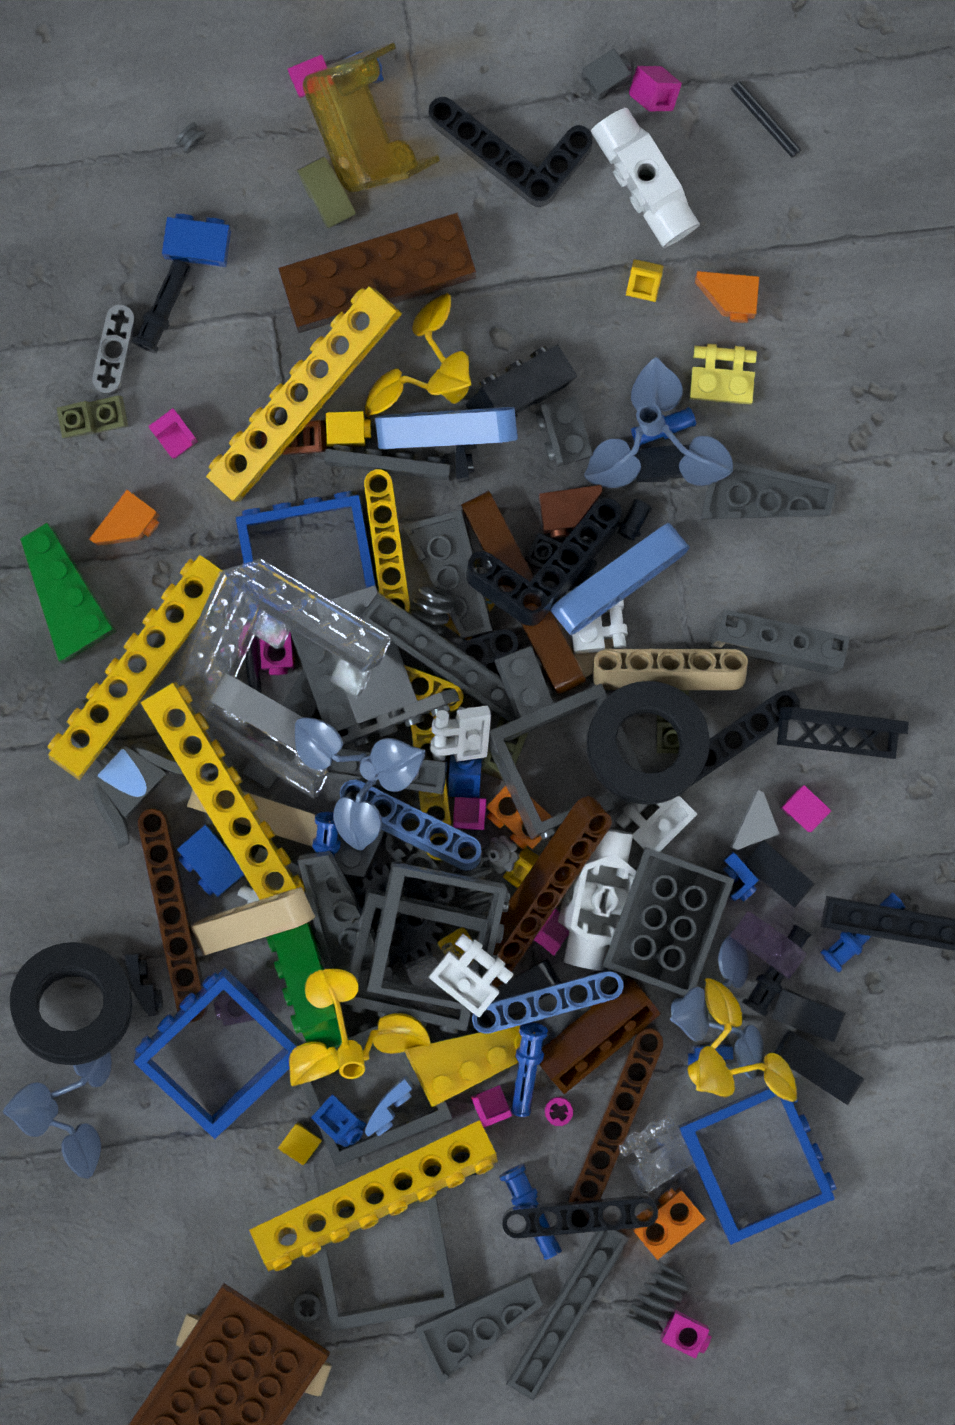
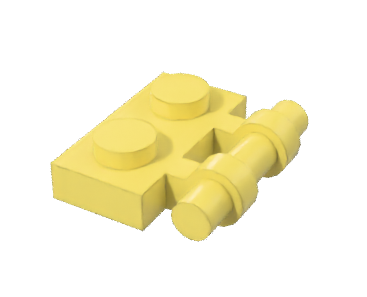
M707 344V347L694 346L693 358L705 359V368L692 367L690 399L752 404L755 372L743 371V362L756 363L757 351L745 350V347L735 346V349L718 348L717 344ZM715 360L733 361V369H715Z

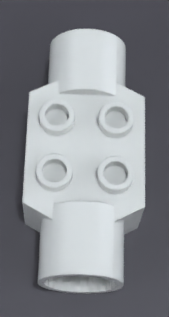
M628 108L614 112L592 128V135L609 162L615 166L616 170L613 171L615 178L621 187L627 185L632 194L629 199L638 213L643 211V217L663 248L680 241L700 226L688 205L680 182L650 134L639 127ZM648 175L652 180L643 181L638 176Z
M610 828L563 896L558 922L569 930L564 957L565 963L587 969L607 970L606 967H603V963L636 874V870L628 865L633 839L632 833Z

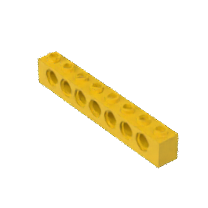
M369 286L366 290L362 288L351 299L353 305L345 314L341 312L334 318L330 324L332 330L325 338L320 336L310 347L312 353L305 361L301 359L292 367L289 372L292 376L284 385L280 383L269 395L271 401L264 409L259 407L249 418L251 424L244 432L241 430L237 432L229 441L231 446L224 455L219 454L210 463L208 468L211 471L206 477L232 501L241 502L403 314L375 288ZM366 313L369 316V325L366 329L359 330L356 320L359 315ZM346 337L349 342V348L344 354H339L336 350V343L340 338ZM321 361H325L328 364V373L323 378H319L316 374V366ZM304 384L308 389V396L304 401L300 402L295 396V391L298 386ZM280 408H284L288 415L287 421L283 425H279L275 420V414ZM262 431L267 436V444L262 449H259L255 444V437ZM240 455H243L247 460L246 469L242 472L237 471L235 467V460Z
M199 555L195 561L191 558L187 561L180 571V574L183 576L176 586L173 583L168 586L161 597L164 600L163 604L158 610L152 608L142 622L146 626L139 635L133 633L123 647L127 651L119 660L115 657L104 672L108 676L100 685L96 682L85 697L89 701L81 710L77 707L66 722L70 726L62 735L58 732L47 747L51 750L48 754L49 759L79 781L229 584L230 576L203 556ZM192 584L198 585L203 592L197 598H190L185 593L187 586ZM171 609H178L183 613L184 618L178 623H172L166 618V614ZM152 634H160L164 637L165 643L159 648H154L148 644L147 639ZM135 658L142 659L147 666L140 673L132 672L128 667L131 660ZM116 683H121L127 687L128 691L125 696L116 698L110 694V687ZM97 708H103L108 712L109 716L106 721L96 723L90 717L92 711ZM78 733L86 734L90 739L88 745L84 748L73 746L71 740L74 735Z
M174 682L140 702L259 900L300 887L306 892L300 875L293 876L288 865L291 864V860L282 847L277 849L271 838L275 834L266 820L261 822L255 813L259 809L250 793L244 795L238 785L242 783L238 772L233 766L228 768L222 757L226 755L223 747L217 739L212 741L206 732L210 728L201 712L196 714L189 704L193 701V698L185 685L179 687L177 682ZM174 709H180L185 714V723L180 727L173 725L170 721V713ZM190 736H196L202 742V748L197 754L189 752L186 747V741ZM206 763H212L218 768V777L213 781L207 780L203 776L202 769ZM228 790L233 793L235 802L232 807L227 808L220 804L219 794L221 791ZM244 817L250 821L251 831L248 834L244 835L237 832L235 829L237 818ZM254 845H263L267 849L268 856L265 861H256L252 857L251 849ZM279 872L283 876L284 884L281 888H273L269 885L267 881L269 873Z
M479 1120L249 1229L268 1272L273 1269L280 1271L289 1267L292 1264V1260L302 1255L310 1257L321 1250V1246L329 1242L339 1243L350 1236L352 1231L359 1228L362 1230L371 1228L379 1222L378 1219L388 1214L391 1216L398 1215L408 1208L407 1205L417 1200L424 1202L433 1198L437 1194L436 1191L442 1188L459 1186L465 1181V1177L474 1173L480 1175L490 1171L494 1167L493 1164L498 1162L497 1155ZM459 1152H466L470 1155L469 1159L463 1163L453 1160ZM436 1165L441 1168L440 1173L434 1177L425 1174L426 1169L430 1166ZM403 1179H409L413 1183L409 1189L399 1190L396 1188L398 1182ZM373 1193L384 1195L382 1201L378 1204H370L367 1201ZM350 1206L355 1209L353 1215L348 1218L339 1216L340 1210L344 1207ZM317 1220L326 1222L325 1227L321 1231L313 1232L310 1230L313 1222ZM285 1235H296L297 1239L292 1245L285 1246L281 1244L282 1238Z

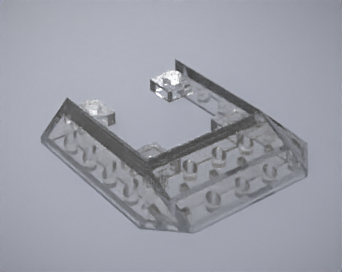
M262 559L222 570L218 574L174 673L173 681L177 682L179 687L185 685L191 694L193 701L189 704L196 714L201 712L210 727L206 730L208 734L311 798L316 799L329 771L308 767L300 759L297 751L211 702L210 699L225 673L236 678L254 636L259 637L278 649L283 647L291 629L340 658L330 681L358 697L362 695L374 667L380 665L392 637Z

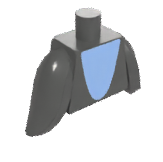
M137 742L130 747L124 745L117 753L106 745L96 758V761L103 768L94 777L97 781L93 789L94 801L114 834L118 849L129 844L130 833L125 817L129 818L169 775L166 771L184 775L169 751L148 742Z

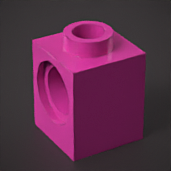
M290 630L259 631L261 669L269 670V675L288 674V669L295 668L293 638ZM280 644L285 647L286 654L282 660L272 661L270 659L269 650L273 645Z
M675 1310V1312H672L660 1339L661 1342L696 1359L699 1352L705 1353L712 1336L708 1335L710 1330L707 1325ZM684 1328H693L696 1331V1337L690 1343H684L679 1339V1334Z

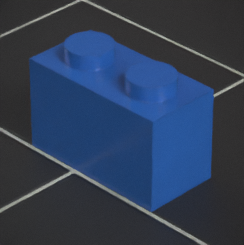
M175 214V218L167 217L162 255L166 260L177 259L188 263L226 267L231 229L229 225L224 224V220L217 218H206V222L194 221V217L187 214Z
M205 824L177 848L181 854L178 860L189 872L194 869L202 878L198 883L209 896L213 893L217 897L222 896L245 876L228 847L209 825Z

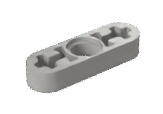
M125 305L111 307L107 312L92 377L93 385L104 395L116 393L123 381L136 322L133 312ZM120 312H124L125 317L129 319L128 323L122 324L120 330L122 335L126 334L125 339L118 335H109L110 330L116 333L117 323L113 320V317H118ZM116 341L122 344L123 351L118 358H109L106 355L105 348L110 342ZM103 361L111 365L120 364L119 369L112 367L111 377L115 379V383H110L108 388H104V384L99 381L100 376L105 377L108 370L106 365H102Z

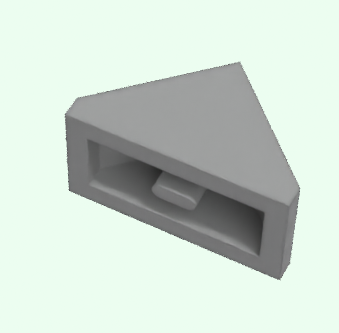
M755 790L730 848L739 850L780 834L764 792Z

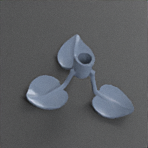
M655 357L640 372L631 391V401L637 410L636 417L640 425L635 429L636 437L633 448L630 450L628 443L621 439H609L602 442L593 451V456L590 457L584 477L587 481L605 488H618L631 483L641 471V463L634 455L639 450L642 435L656 436L661 432H664L675 446L685 454L679 463V469L683 478L693 485H710L729 476L733 472V462L727 449L718 440L708 436H698L692 440L688 450L669 430L661 411H669L677 406L682 398L683 388L676 374L668 369L660 359Z
M310 717L299 718L295 723L296 750L300 759L308 767L324 770L331 765L332 760L336 762H361L360 773L365 779H368V782L356 795V800L348 796L340 798L335 805L333 817L336 829L343 840L357 850L365 849L379 836L382 828V818L375 805L362 801L363 796L372 785L377 783L378 779L383 788L389 791H401L408 787L420 771L425 750L413 747L397 739L385 738L374 745L371 754L368 756L365 753L340 756L337 753L342 749L343 741L340 734L331 725Z
M729 931L730 934L721 945L718 958L720 972L725 978L722 984L728 988L732 983L735 988H741L748 975V955L740 937L735 932ZM693 987L683 998H675L672 1001V1017L670 1020L678 1025L691 1040H703L709 1027L724 1030V1025L709 1021L705 991L702 988ZM747 1025L743 1031L732 1027L731 1033L736 1034L739 1038L734 1048L739 1066L743 1067L762 1063L763 1039L759 1030L753 1025ZM759 1069L744 1073L748 1078L755 1079Z
M108 1052L99 1059L88 1063L73 1065L76 1074L82 1078L78 1082L50 1093L49 1089L42 1083L35 1082L26 1085L13 1096L2 1111L26 1135L31 1137L43 1135L49 1126L66 1130L70 1135H67L62 1141L63 1157L70 1169L84 1179H89L96 1169L101 1152L100 1137L94 1127L89 1124H79L74 1129L71 1125L55 1121L53 1118L58 1114V1105L53 1099L84 1086L87 1081L92 1087L102 1086L110 1075L111 1053Z

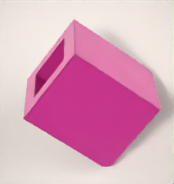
M322 54L287 69L300 98L321 89L324 95L335 91L333 80Z
M637 66L629 95L647 111H673L682 83L661 66Z
M174 408L148 426L172 459H176L198 442Z
M801 785L780 807L789 817L791 816L807 832H812L831 812L805 785Z
M455 797L453 827L456 829L484 830L486 798Z
M554 909L534 939L552 955L556 954L561 944L569 935V930L558 922L560 912Z
M500 1084L471 1096L483 1128L513 1116Z

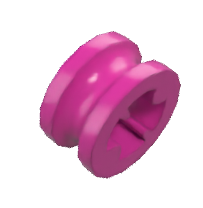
M555 1097L546 1104L545 1116L552 1125L563 1126L571 1120L573 1108L567 1099ZM555 1103L558 1106H567L568 1111H564L567 1116L562 1120L558 1116L552 1118L550 1112H553L551 1106Z

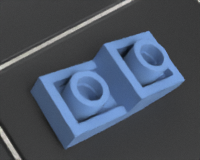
M407 1076L398 1081L374 1109L365 1129L368 1137L374 1132L377 1136H380L393 1126L391 1120L394 1119L395 1113L390 1105L394 1104L395 1107H398L411 1097L409 1091L413 1089L414 1085Z

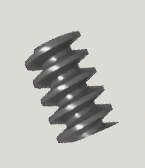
M419 587L418 591L425 598H415L413 602L421 608L420 610L411 609L409 614L442 635L445 630L443 624H447L449 621L447 613L453 611L454 606L452 602L456 600L450 594L439 589Z
M473 849L458 852L462 859L469 860L476 855V852ZM481 854L479 865L472 870L466 871L457 867L452 869L453 873L462 874L463 876L494 881L485 879L486 875L493 872L491 867L482 865L489 860L488 855ZM465 888L457 893V897L467 899L459 908L477 913L489 911L491 904L489 901L492 899L493 893Z
M658 1260L657 1264L663 1270L662 1273L651 1272L656 1283L645 1282L644 1286L650 1293L648 1295L638 1293L637 1296L643 1302L642 1306L632 1304L631 1307L636 1312V1316H626L646 1330L662 1334L663 1328L658 1321L669 1322L670 1318L665 1313V1310L675 1312L676 1306L672 1303L671 1299L681 1301L683 1296L677 1289L688 1290L689 1285L684 1279L685 1276Z

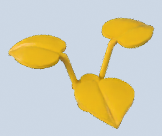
M449 293L441 295L426 304L415 317L412 331L416 336L419 337L425 334L426 340L442 363L440 369H437L428 384L409 376H402V372L399 369L390 370L382 375L372 386L366 400L365 414L368 418L370 415L378 414L391 407L400 397L403 391V384L405 383L426 389L431 395L441 394L452 404L458 403L467 394L469 386H471L468 355L463 351H458L445 358L432 338V331L440 329L449 315L451 308V295Z
M340 969L318 970L308 977L305 984V994L308 1001L317 1008H325L334 1004L342 1044L338 1050L335 1047L327 1049L321 1042H308L294 1048L289 1056L291 1086L314 1081L338 1069L344 1078H359L365 1072L364 1060H369V1051L372 1043L379 1051L392 1054L401 1053L405 1049L430 1045V1037L424 1025L416 1018L408 1014L394 1013L379 1019L378 1030L375 1029L370 1032L363 1050L356 1041L348 1040L340 1002L349 1001L356 996L358 992L356 977L352 973Z
M704 979L706 981L705 1001L708 1011L718 1023L724 1025V1030L711 1046L702 1048L698 1060L688 1066V1074L696 1085V1091L709 1092L720 1097H729L735 1090L733 1075L759 1069L764 1071V1081L774 1094L790 1102L796 1101L797 1089L793 1073L787 1062L778 1054L768 1053L765 1055V1064L757 1063L730 1070L726 1067L723 1057L715 1049L731 1032L732 1026L738 1028L742 1025V1012L736 997L727 987L714 979Z

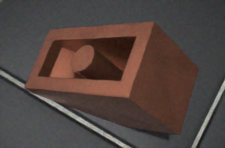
M596 485L540 493L539 502L544 534L551 533V538L569 536V530L576 528L602 494V486Z

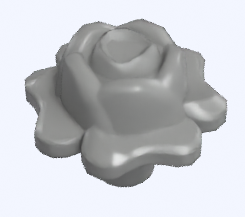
M505 835L500 836L499 839L496 837L492 838L490 846L485 849V855H488L489 859L487 865L494 867L499 874L504 873L505 870L512 871L514 863L520 858L516 852L517 844L510 842Z

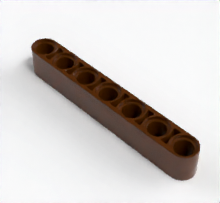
M489 490L461 504L483 550L492 554L530 582L534 577ZM502 585L505 592L513 591L510 586ZM533 603L524 605L529 610L538 609ZM551 611L537 625L527 626L521 623L558 696L586 682Z
M583 797L575 803L509 900L508 911L502 912L500 924L504 925L501 943H495L493 955H497L505 963L504 967L511 972L612 825L610 815L594 797ZM495 977L490 984L497 988L504 982Z
M148 809L140 815L138 828L178 1012L181 1009L179 1007L180 1003L190 993L196 995L203 988V979L193 933L190 929L191 923L170 823L163 811ZM152 814L158 815L161 819L162 825L156 832H150L146 827V819ZM158 845L165 846L168 851V857L162 863L156 862L152 857V851ZM165 875L170 876L175 884L174 889L168 894L163 893L159 889V880ZM171 906L177 907L181 912V919L177 924H170L165 918V912ZM176 937L184 938L188 944L187 951L183 955L175 954L172 950L171 944ZM182 968H188L194 974L193 983L189 986L181 984L178 980V973ZM208 1005L190 1022L202 1019L207 1013Z
M647 1027L635 1035L567 1202L601 1199L663 1049V1038L655 1029ZM650 1033L656 1036L657 1045L653 1050L646 1051L640 1047V1039L643 1035ZM633 1063H641L645 1067V1075L639 1080H633L628 1076V1068ZM622 1092H628L633 1096V1104L627 1109H621L616 1105V1098ZM614 1121L621 1125L619 1136L609 1138L604 1134V1127L607 1123ZM597 1151H605L609 1155V1162L604 1167H596L592 1163V1156ZM586 1180H592L597 1184V1191L592 1196H584L579 1190L580 1185ZM578 1209L583 1211L586 1216L582 1223L585 1224L589 1219V1213L584 1209Z

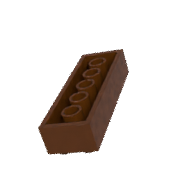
M458 212L278 268L298 333L331 324L341 312L345 314L353 305L351 303L353 296L362 288L366 290L368 286L375 288L389 302L395 304L476 279L475 266Z

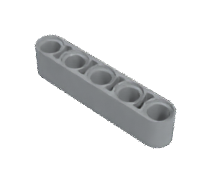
M225 673L210 701L296 749L295 723L299 718L304 717Z

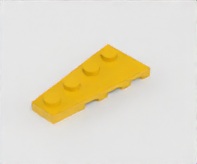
M520 1025L493 1033L484 1034L480 1032L431 1043L427 1046L422 1045L405 1049L404 1052L431 1107L517 1064L518 1061L515 1055L516 1049L520 1047L521 1043Z

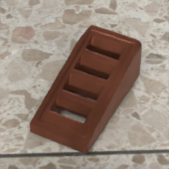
M314 420L308 422L303 429L304 446L299 447L298 434L291 442V447L286 448L281 455L326 452V449H329L327 446L326 421ZM312 428H314V438H315V445H313V446H312ZM261 431L263 448L267 444V436Z

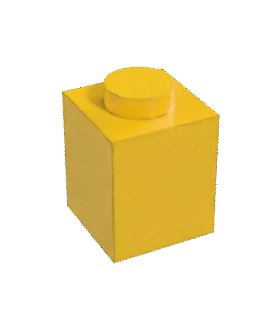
M363 411L326 413L328 448H333L334 445L348 447L366 446L365 438H371V420L365 419Z

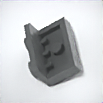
M531 646L494 660L517 719L553 704L551 687L544 681L540 670L541 661L538 655L533 652Z

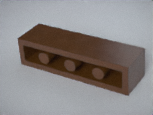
M629 976L623 981V990L619 997L593 1005L550 1043L546 1044L542 1048L544 1057L539 1065L562 1093L566 1094L661 1013ZM618 985L608 994L614 993L617 990Z

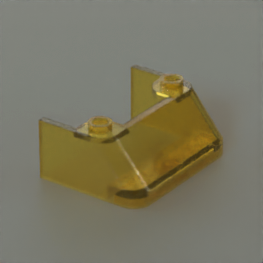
M394 42L358 53L307 75L303 80L305 96L339 181L350 192H357L410 178L440 161L438 155L416 160L412 148L405 141L395 140L390 142L368 84L376 81L380 75V67L376 58L396 49Z

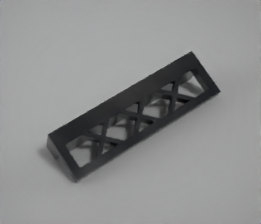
M781 707L777 745L896 759L898 734H908L909 722L797 707ZM789 721L798 722L805 732L797 740L787 739ZM806 723H808V724H815V725H813L811 728H809ZM822 725L827 726L834 735L826 744H821L814 735V732ZM835 727H840L843 729L840 732H838V730ZM851 729H855L863 739L854 748L849 747L842 737ZM865 731H872L869 735L865 733ZM880 732L889 733L887 752L879 751L871 741ZM809 737L812 742L804 741ZM838 741L841 746H837V745H833V744ZM865 745H867V746L869 747V749H861V748H863Z

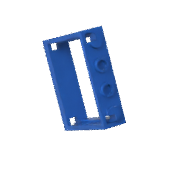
M352 491L334 494L335 499L322 501V497H313L303 500L304 505L292 507L291 502L273 505L272 511L261 512L260 508H253L242 511V516L236 517L254 624L257 630L288 625L284 615L308 606L263 614L248 526L352 507L366 588L376 586L359 495L353 496Z
M225 967L218 974L214 972L211 976H208L202 983L203 988L196 995L190 993L180 1003L179 1007L181 1009L174 1016L171 1014L167 1015L158 1024V1031L151 1038L148 1035L145 1036L135 1048L136 1053L134 1057V1063L214 1139L290 1069L289 1056L292 1050L304 1044ZM224 990L284 1048L211 1116L151 1058Z
M768 1086L678 1125L730 1245L835 1199L832 1191L837 1188L830 1172L824 1174L819 1162L824 1160L817 1143L811 1145L806 1134L811 1131L804 1114L798 1116L794 1107L798 1099L790 1102L780 1098L821 1193L737 1229L695 1132L776 1097L777 1095Z

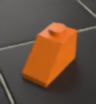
M697 271L695 284L722 316L730 317L731 322L747 323L748 318L754 319L757 310L759 277Z
M126 490L89 540L97 546L141 540L144 535L150 537L160 523L157 521L160 515L130 491Z

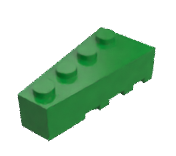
M45 523L20 539L60 663H67L117 632L50 524Z
M310 922L267 936L266 939L271 952H277L279 960L274 962L280 980L285 978L287 987L282 988L288 1007L293 1005L295 1014L291 1015L290 1018L296 1034L302 1032L307 1043L321 1042L327 1049L329 1047H339L342 1044L334 1004L325 1008H317L308 1001L305 994V984L308 977L318 970H324L323 965L320 964L322 958Z

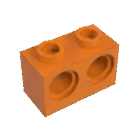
M505 786L486 806V809L490 811L486 817L499 829L503 825L513 832L509 838L521 849L524 850L528 846L533 850L542 840L541 836L531 840L529 836L523 833V821L518 810L510 816L503 815L499 810V802L503 798H512ZM531 798L541 822L552 818L547 811Z
M680 1187L676 1191L670 1188L658 1198L660 1204L657 1206L658 1218L655 1223L663 1226V1234L660 1238H648L646 1236L647 1227L632 1228L634 1233L657 1260L706 1220ZM676 1203H683L687 1206V1214L682 1219H675L670 1215V1209ZM646 1208L636 1217L647 1219L652 1211Z

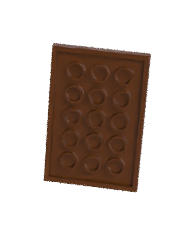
M223 1283L128 1425H282L329 1357L330 1351Z

